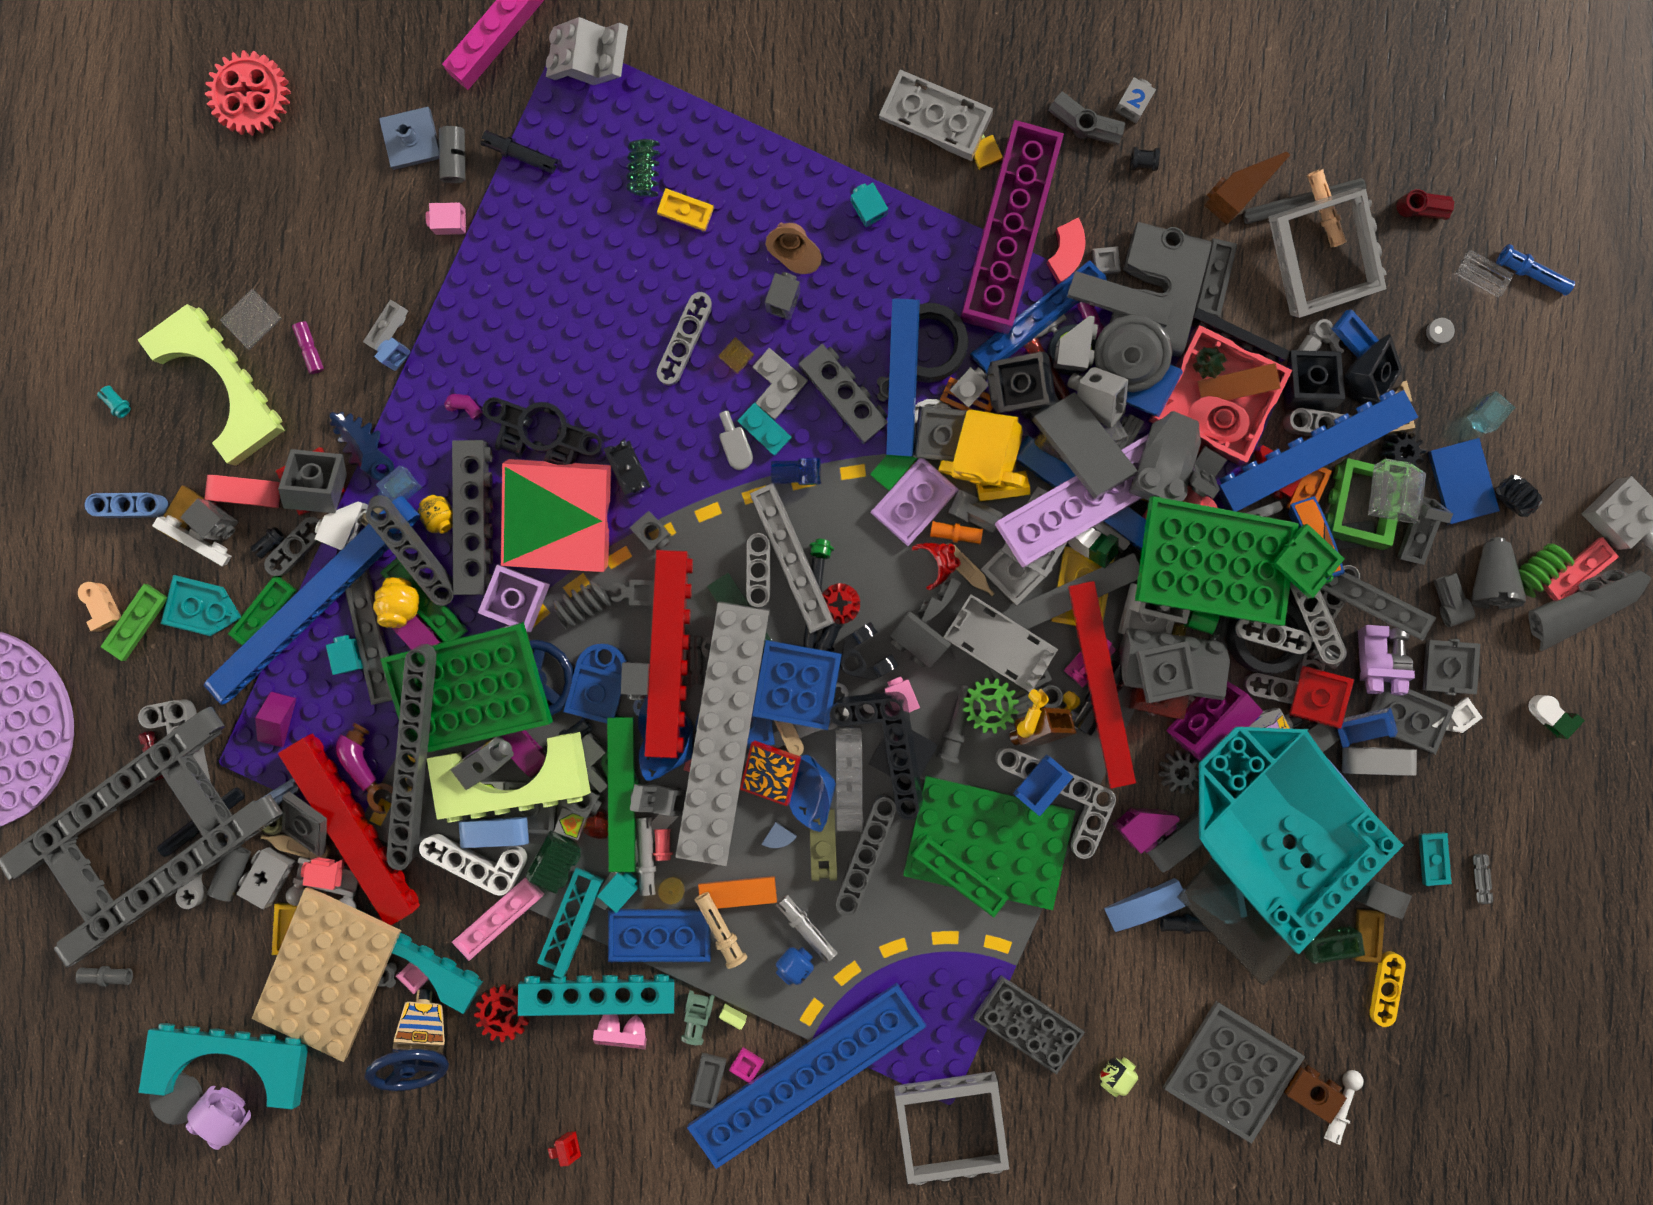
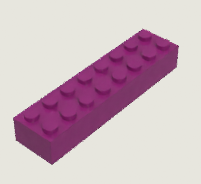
M1014 120L960 318L963 322L1004 334H1009L1013 327L1064 133Z

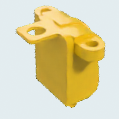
M969 409L965 415L954 461L942 460L938 471L955 479L970 481L977 485L1023 488L1026 477L1012 472L1023 435L1022 426L1018 423V417Z

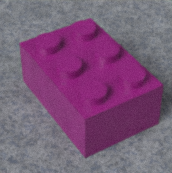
M1227 681L1224 700L1197 697L1166 731L1183 749L1201 761L1234 727H1249L1262 714L1263 710L1246 692Z

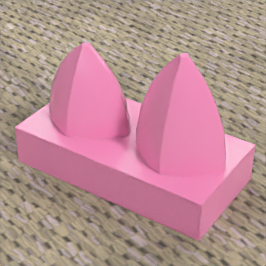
M617 1014L603 1015L597 1030H594L593 1042L595 1044L636 1049L646 1048L645 1028L638 1015L633 1016L626 1023L622 1033L620 1032Z

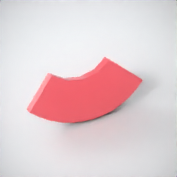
M1079 217L1058 227L1055 231L1058 239V250L1046 264L1058 284L1075 272L1084 255L1085 233Z

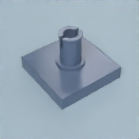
M429 107L379 118L390 166L393 170L439 159V143Z

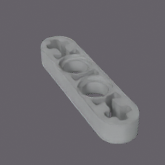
M697 292L690 297L657 369V377L664 385L672 386L680 380L712 310V301L706 293ZM701 299H705L704 303L707 307L701 308L698 316L702 317L701 321L695 316L688 315L690 311L695 314L697 309L694 304L695 301L700 302ZM694 321L697 324L695 333L686 334L683 331L684 323ZM676 344L686 346L687 351L683 357L678 358L672 354V349ZM670 357L674 362L681 363V365L678 367L675 364L672 370L675 377H669L668 380H665V375L662 371L669 370L671 362L667 361V359Z

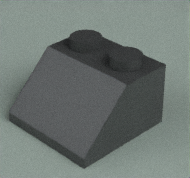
M907 612L889 635L893 639L891 644L901 652L905 649L913 654L911 660L921 668L925 665L931 668L951 645L950 642L912 612Z

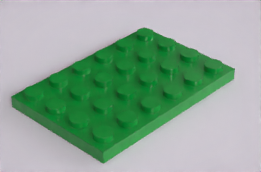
M1149 497L1135 601L1285 626L1291 581L1271 563L1284 549V545L1288 544L1289 539L1293 538L1297 533L1299 523L1161 497Z
M524 622L431 645L435 649L437 657L427 753L545 726L553 722ZM409 651L385 656L380 659L398 719L400 717L404 663L406 654ZM417 653L418 660L425 663L424 656L421 653ZM415 678V684L422 688V682ZM412 703L413 709L420 713L419 706ZM410 728V733L414 737H418L417 732Z
M925 775L922 789L923 804L915 819L903 876L952 887L911 856L927 835L1009 896L1008 900L1053 910L1075 810L1050 804L1042 815L1038 816L1016 796Z

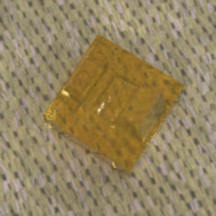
M736 337L718 355L737 374L755 356Z

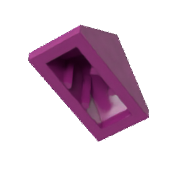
M270 692L255 717L257 741L284 747L297 698Z

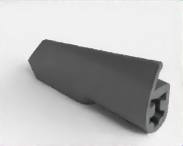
M1617 569L1608 570L1581 582L1578 585L1579 592L1559 601L1553 600L1530 610L1531 633L1541 640L1539 650L1544 651L1636 602L1646 589L1651 577L1641 570L1630 574Z

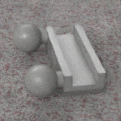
M300 857L298 859L300 864L297 876L293 880L294 885L286 892V900L292 906H298L305 885H303L304 877H301V869L304 862L312 861L310 858ZM344 866L340 887L335 886L334 890L312 887L341 894L343 898L338 901L356 909V903L353 898L356 895L359 882L349 866Z

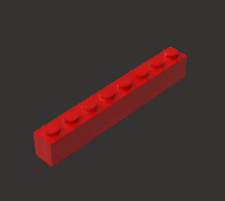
M656 550L645 757L678 759L679 753H683L684 738L679 736L680 727L685 726V712H681V701H686L687 688L682 686L683 676H687L688 660H684V650L689 649V635H685V624L690 625L691 611L686 609L687 599H691L692 584H688V574L693 573V559L689 558L687 551Z
M312 733L279 752L278 755L310 806L327 818V833L382 921L393 925L412 914L420 906L416 892L410 889L405 882V875L402 870H395L389 866L387 862V847L383 846L379 840L376 828L367 821L364 816L363 807L356 803L352 797L349 785L342 781L337 773L336 764L327 757L321 740Z

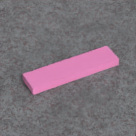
M527 875L455 938L452 943L468 961L471 960L543 897L544 893Z

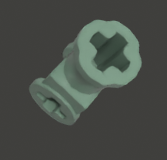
M689 991L684 1022H687L685 1033L681 1035V1041L691 1045L703 1044L704 1026H707L708 1019L710 1018L715 995L707 997L694 994V991Z

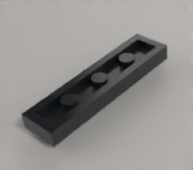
M1197 308L1194 312L1192 320L1194 328L1200 325L1233 341L1240 348L1251 353L1260 354L1278 364L1284 362L1289 355V350L1200 308Z

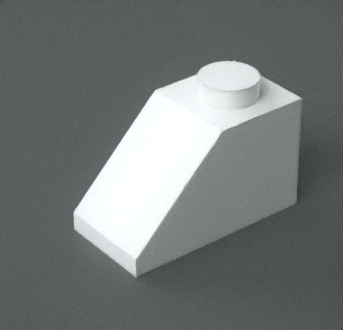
M355 502L336 510V513L324 515L323 519H320L316 525L315 533L317 534L315 540L342 550L358 535L362 525L360 520L363 518L362 514L367 512L368 504Z

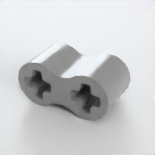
M202 874L185 886L178 888L176 902L181 908L190 909L206 901L208 891L202 883Z

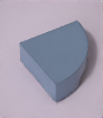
M775 822L762 845L769 848H782L793 842L797 835Z

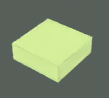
M724 1004L719 1017L728 1024L742 1030L747 1015Z

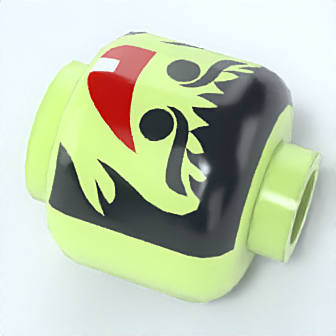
M1125 1057L1122 1060L1111 1058L1100 1073V1079L1102 1080L1100 1085L1115 1097L1127 1095L1138 1081V1075L1134 1071L1136 1066Z

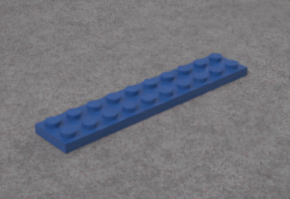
M896 982L715 1105L712 1109H709L690 1122L687 1129L717 1169L926 1028V1023Z

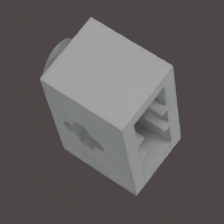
M271 846L258 850L251 860V864H253L249 873L246 872L238 883L240 889L236 895L261 909L271 906L297 861ZM263 872L266 873V874H265V878L267 879V881H264V880H263V879H264V875L262 874Z

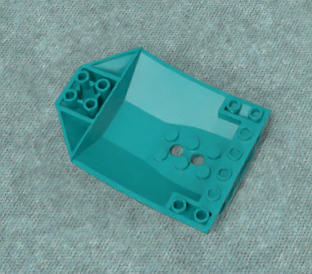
M1234 727L1199 762V839L1243 896L1297 954H1300L1404 845L1366 806L1337 772L1309 734V729ZM1287 834L1295 838L1296 843L1292 849H1287L1283 845V838ZM1305 853L1311 857V864L1307 868L1303 867L1300 862L1301 856Z

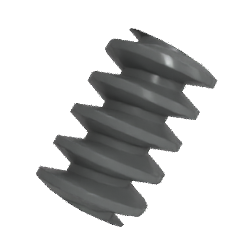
M590 579L589 589L581 584L580 594L575 590H571V599L564 594L562 595V604L556 599L553 600L554 611L565 630L568 628L567 622L572 626L576 625V617L581 621L585 620V612L590 616L594 615L593 607L599 611L603 610L602 601L608 606L611 605L610 599L600 583L596 584Z

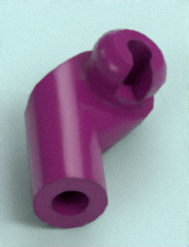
M451 394L444 403L445 408L451 412L457 409H465L473 420L478 419L483 414L482 410L469 395Z

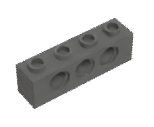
M821 344L799 363V368L859 440L866 444L888 425L886 420L888 415L881 406L875 407L869 400L872 396L863 385L860 388L853 381L856 377L847 366L842 368L837 362L839 359L837 353L831 347L826 348ZM828 367L836 371V376L830 380L822 376V371ZM848 387L852 390L853 395L849 399H842L838 395L839 389ZM863 406L867 408L869 415L864 419L857 418L854 414L857 407Z

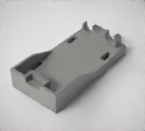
M899 70L879 114V119L926 138L943 149L972 161L981 138L993 116V108ZM916 83H918V84H921V85H923V86H926L927 89L924 90V89H922L920 86L917 87V86H915V85H916ZM899 120H903V121H905V122H907V123H910V124L907 125V124H905V123L900 122ZM948 139V140H950V141H952V142H955L956 145H954V144H952V143H949V142H947V141H945V140Z
M970 594L943 637L1028 692L1034 689L1058 651L1051 644ZM985 607L996 613L994 618L983 612ZM1031 635L1040 642L1036 645L1028 640L1027 637ZM965 642L975 649L973 652H970L961 646L962 643ZM1007 669L1018 676L1016 680L1005 674Z

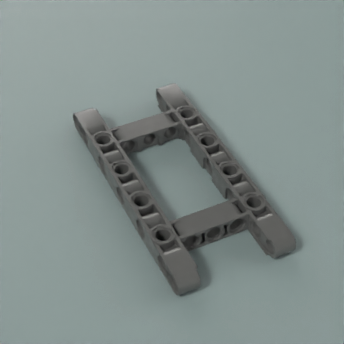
M208 707L195 714L0 858V868L9 881L15 880L25 873L27 875L46 862L85 922L59 940L57 946L54 947L55 952L66 968L84 959L176 893L179 887H183L284 814L272 795L269 794L257 802L253 800L232 815L193 757L195 752L219 736L221 730L225 727L213 707ZM162 774L203 837L113 901L103 886L105 883L103 880H99L89 865L91 863L90 860L85 859L76 845L77 836L86 829L99 824L117 810L116 807L140 794L155 783L154 779ZM225 834H226L227 837H228V842L225 840V837H224Z

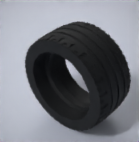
M937 303L920 304L919 320L933 319L942 322L949 328L954 339L953 353L948 361L933 368L917 365L916 381L933 383L948 378L960 367L967 353L968 335L963 321L952 309Z
M1288 603L1285 620L1288 626L1309 634L1308 626L1302 613L1295 606ZM1235 618L1230 619L1226 635L1229 651L1241 666L1252 672L1260 674L1282 673L1294 667L1305 655V653L1294 654L1285 651L1276 660H1259L1250 654L1245 640L1236 634L1235 625L1238 620ZM1243 624L1242 629L1245 630L1246 624ZM1300 635L1298 638H1290L1289 641L1296 644V649L1298 646L1304 645V642L1300 640Z

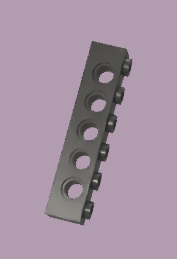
M484 440L452 441L453 595H485L493 576L489 574V564L493 563V550L489 549V538L493 537L492 523H489V513L493 511L492 498H489V488L492 487L493 477L492 473L489 472L488 463L492 462V448L488 447V443ZM477 461L479 465L477 472L470 474L468 472L469 463ZM477 486L479 494L475 499L471 500L468 497V491L471 487ZM476 511L479 515V520L475 525H471L468 521V516ZM472 537H477L479 546L476 550L472 551L468 546V542ZM473 562L479 565V572L476 576H471L468 571L470 564Z

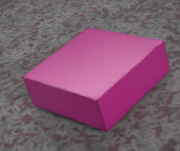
M742 1047L729 1071L749 1083L755 1078L764 1060Z

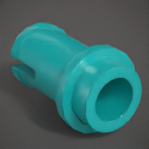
M105 386L101 389V392H98V398L111 409L113 416L123 418L130 412L129 402L123 400L111 386Z

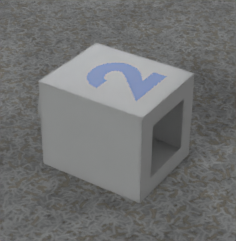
M1134 77L1116 107L1115 112L1137 123L1156 89L1152 88L1148 81Z

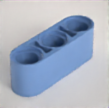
M95 493L88 496L85 500V509L90 515L105 518L162 517L169 507L165 497L151 493ZM154 499L156 506L154 510L151 511L149 509V503L151 500ZM103 500L105 506L104 509L100 511L98 506L100 501ZM126 500H129L130 508L125 511L124 503Z
M527 817L470 819L458 822L461 848L518 846L529 843Z

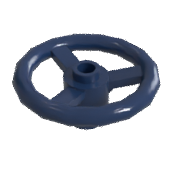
M530 640L545 696L553 703L549 706L551 716H553L565 706L572 684L573 666L566 654L552 643ZM545 652L557 659L563 669L565 683L561 695L547 685L546 674L541 670Z
M393 1049L392 1053L379 1057L368 1065L365 1079L371 1086L381 1090H412L437 1082L446 1074L449 1063L444 1055L432 1050ZM393 1065L394 1071L386 1079L376 1076V1072L381 1068ZM420 1070L432 1071V1073L420 1079L400 1080L401 1078H411Z

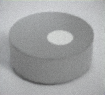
M1446 318L1433 320L1426 329L1427 338L1434 344L1448 342L1452 339L1455 332L1453 323Z

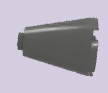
M1491 538L1483 546L1471 597L1472 605L1475 607L1490 609V605L1498 606V609H1512L1524 605V602L1526 603V595L1512 544L1507 542L1505 538Z

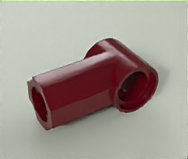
M1414 189L1402 196L1396 206L1398 213L1406 218L1420 216L1448 220L1454 210V201L1451 196L1429 194L1421 189ZM1409 199L1414 200L1416 208L1410 205Z

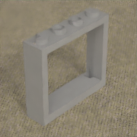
M1354 188L1268 217L1290 315L1300 318L1386 289L1384 275L1387 274L1381 264L1382 249L1376 240L1375 232L1377 231L1375 219L1371 216L1370 207L1372 200L1368 199L1366 189ZM1350 200L1367 282L1306 302L1289 220Z
M995 1071L894 1086L908 1184L922 1185L927 1181H949L953 1177L964 1176L971 1178L981 1173L998 1174L1003 1170H1009L999 1088ZM991 1093L999 1154L913 1166L904 1105Z

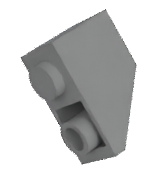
M1088 316L1058 340L1053 368L1084 372L1088 365L1092 366L1094 350H1090L1091 341L1096 339L1098 325L1094 324L1095 316Z

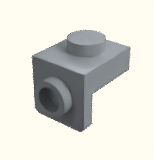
M970 367L950 391L967 407H970L988 387L986 382L987 375L980 368L974 371Z

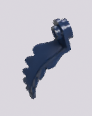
M331 412L329 414L331 419L330 425L336 426L333 432L341 434L338 437V442H347L343 452L352 453L349 463L351 465H359L363 471L376 480L384 481L389 479L393 475L395 468L393 461L378 449L380 431L377 430L371 434L372 424L368 422L361 427L362 418L357 417L353 421V414L351 413L344 417V412H339L338 414ZM379 464L386 466L384 470H378L376 467Z

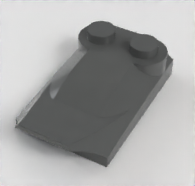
M1171 411L1167 416L1151 425L1137 466L1138 471L1134 475L1128 493L1148 501L1149 497L1152 496L1183 501L1186 498L1188 492L1187 485L1201 444L1199 422L1197 420Z

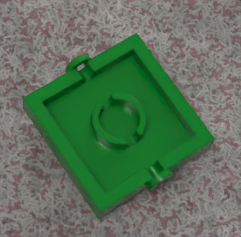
M1304 524L1293 538L1289 539L1288 544L1284 545V549L1271 564L1305 596L1314 598L1324 584H1328L1333 580L1334 576L1332 574L1345 558L1310 525Z

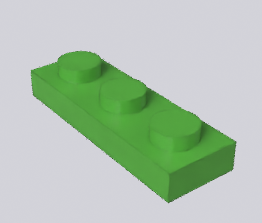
M143 584L101 647L119 660L126 661L166 603L167 597L149 584Z

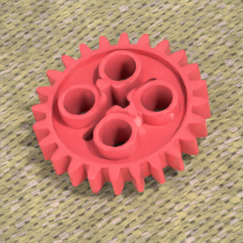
M242 50L241 58L233 52L231 61L223 57L225 65L215 64L218 72L217 74L209 72V75L214 80L213 82H206V85L212 89V91L205 92V95L212 99L207 103L211 109H214L211 114L219 118L218 122L223 126L227 125L230 131L233 132L236 129L241 135L247 130L253 136L255 128L263 134V126L265 125L273 129L271 121L274 119L277 122H281L277 115L278 113L286 114L287 112L282 108V105L290 104V101L284 97L291 94V91L284 87L289 83L285 77H282L285 73L280 68H277L278 65L273 60L269 61V58L264 54L259 57L255 51L249 56L245 50ZM260 76H264L263 81L259 84H256L257 78ZM239 77L238 82L231 86V81ZM261 101H265L264 107L257 109L258 104ZM240 102L239 108L232 111L233 105Z

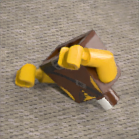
M1032 689L1028 698L1034 704L1032 707H1029L1026 716L1015 720L1016 730L1010 732V739L1014 745L1040 746L1076 734L1071 711L1080 705V698L1074 692L1067 691L1062 699L1067 705L1064 709L1045 708L1044 706L1049 701L1046 693L1042 689H1039V691Z

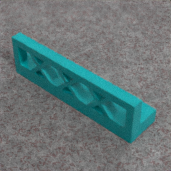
M577 867L537 962L540 965L555 970L553 975L563 978L568 971L596 902L597 895L604 882V878ZM578 876L591 880L587 891L580 894L575 884ZM572 891H574L575 896L570 898ZM577 899L580 905L577 915L570 917L566 909L567 903ZM563 913H564V916H565L566 919L563 920V921H560L561 918H562V915H563ZM568 923L571 930L568 938L560 941L556 930L558 926ZM554 938L556 943L551 945L552 940ZM558 946L561 953L558 963L545 959L548 950Z

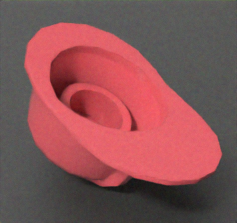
M1213 396L1198 399L1192 404L1188 412L1189 418L1199 422V432L1201 434L1223 442H1235L1243 438L1250 424L1249 416L1242 407L1232 401Z

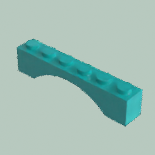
M400 933L392 953L417 966L436 989L440 1001L464 1014L470 1007L483 981L478 979L479 976L475 972L470 970L463 971L456 967L457 964L453 960L445 957L442 959L434 955V951L424 945L418 946L411 942L412 939L409 936Z

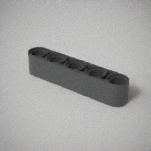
M383 495L372 497L366 512V519L430 600L439 606L449 604L453 599V579L391 500ZM381 508L386 513L377 514L373 511V509ZM397 528L401 533L393 534L389 529ZM413 548L417 553L410 554L405 549ZM429 568L433 572L424 573L421 571V569ZM439 587L446 588L448 591L439 592L436 589Z
M879 795L875 798L836 896V909L842 916H852L857 912L894 819L896 805L892 797L888 795ZM882 801H888L892 805L890 812L886 814L880 813L877 810L878 804ZM872 825H878L882 828V833L879 837L874 838L868 834V829ZM861 850H871L873 857L869 861H862L858 857ZM854 873H860L864 880L859 885H853L849 881L850 876ZM844 897H850L854 900V905L849 909H845L840 905V901Z

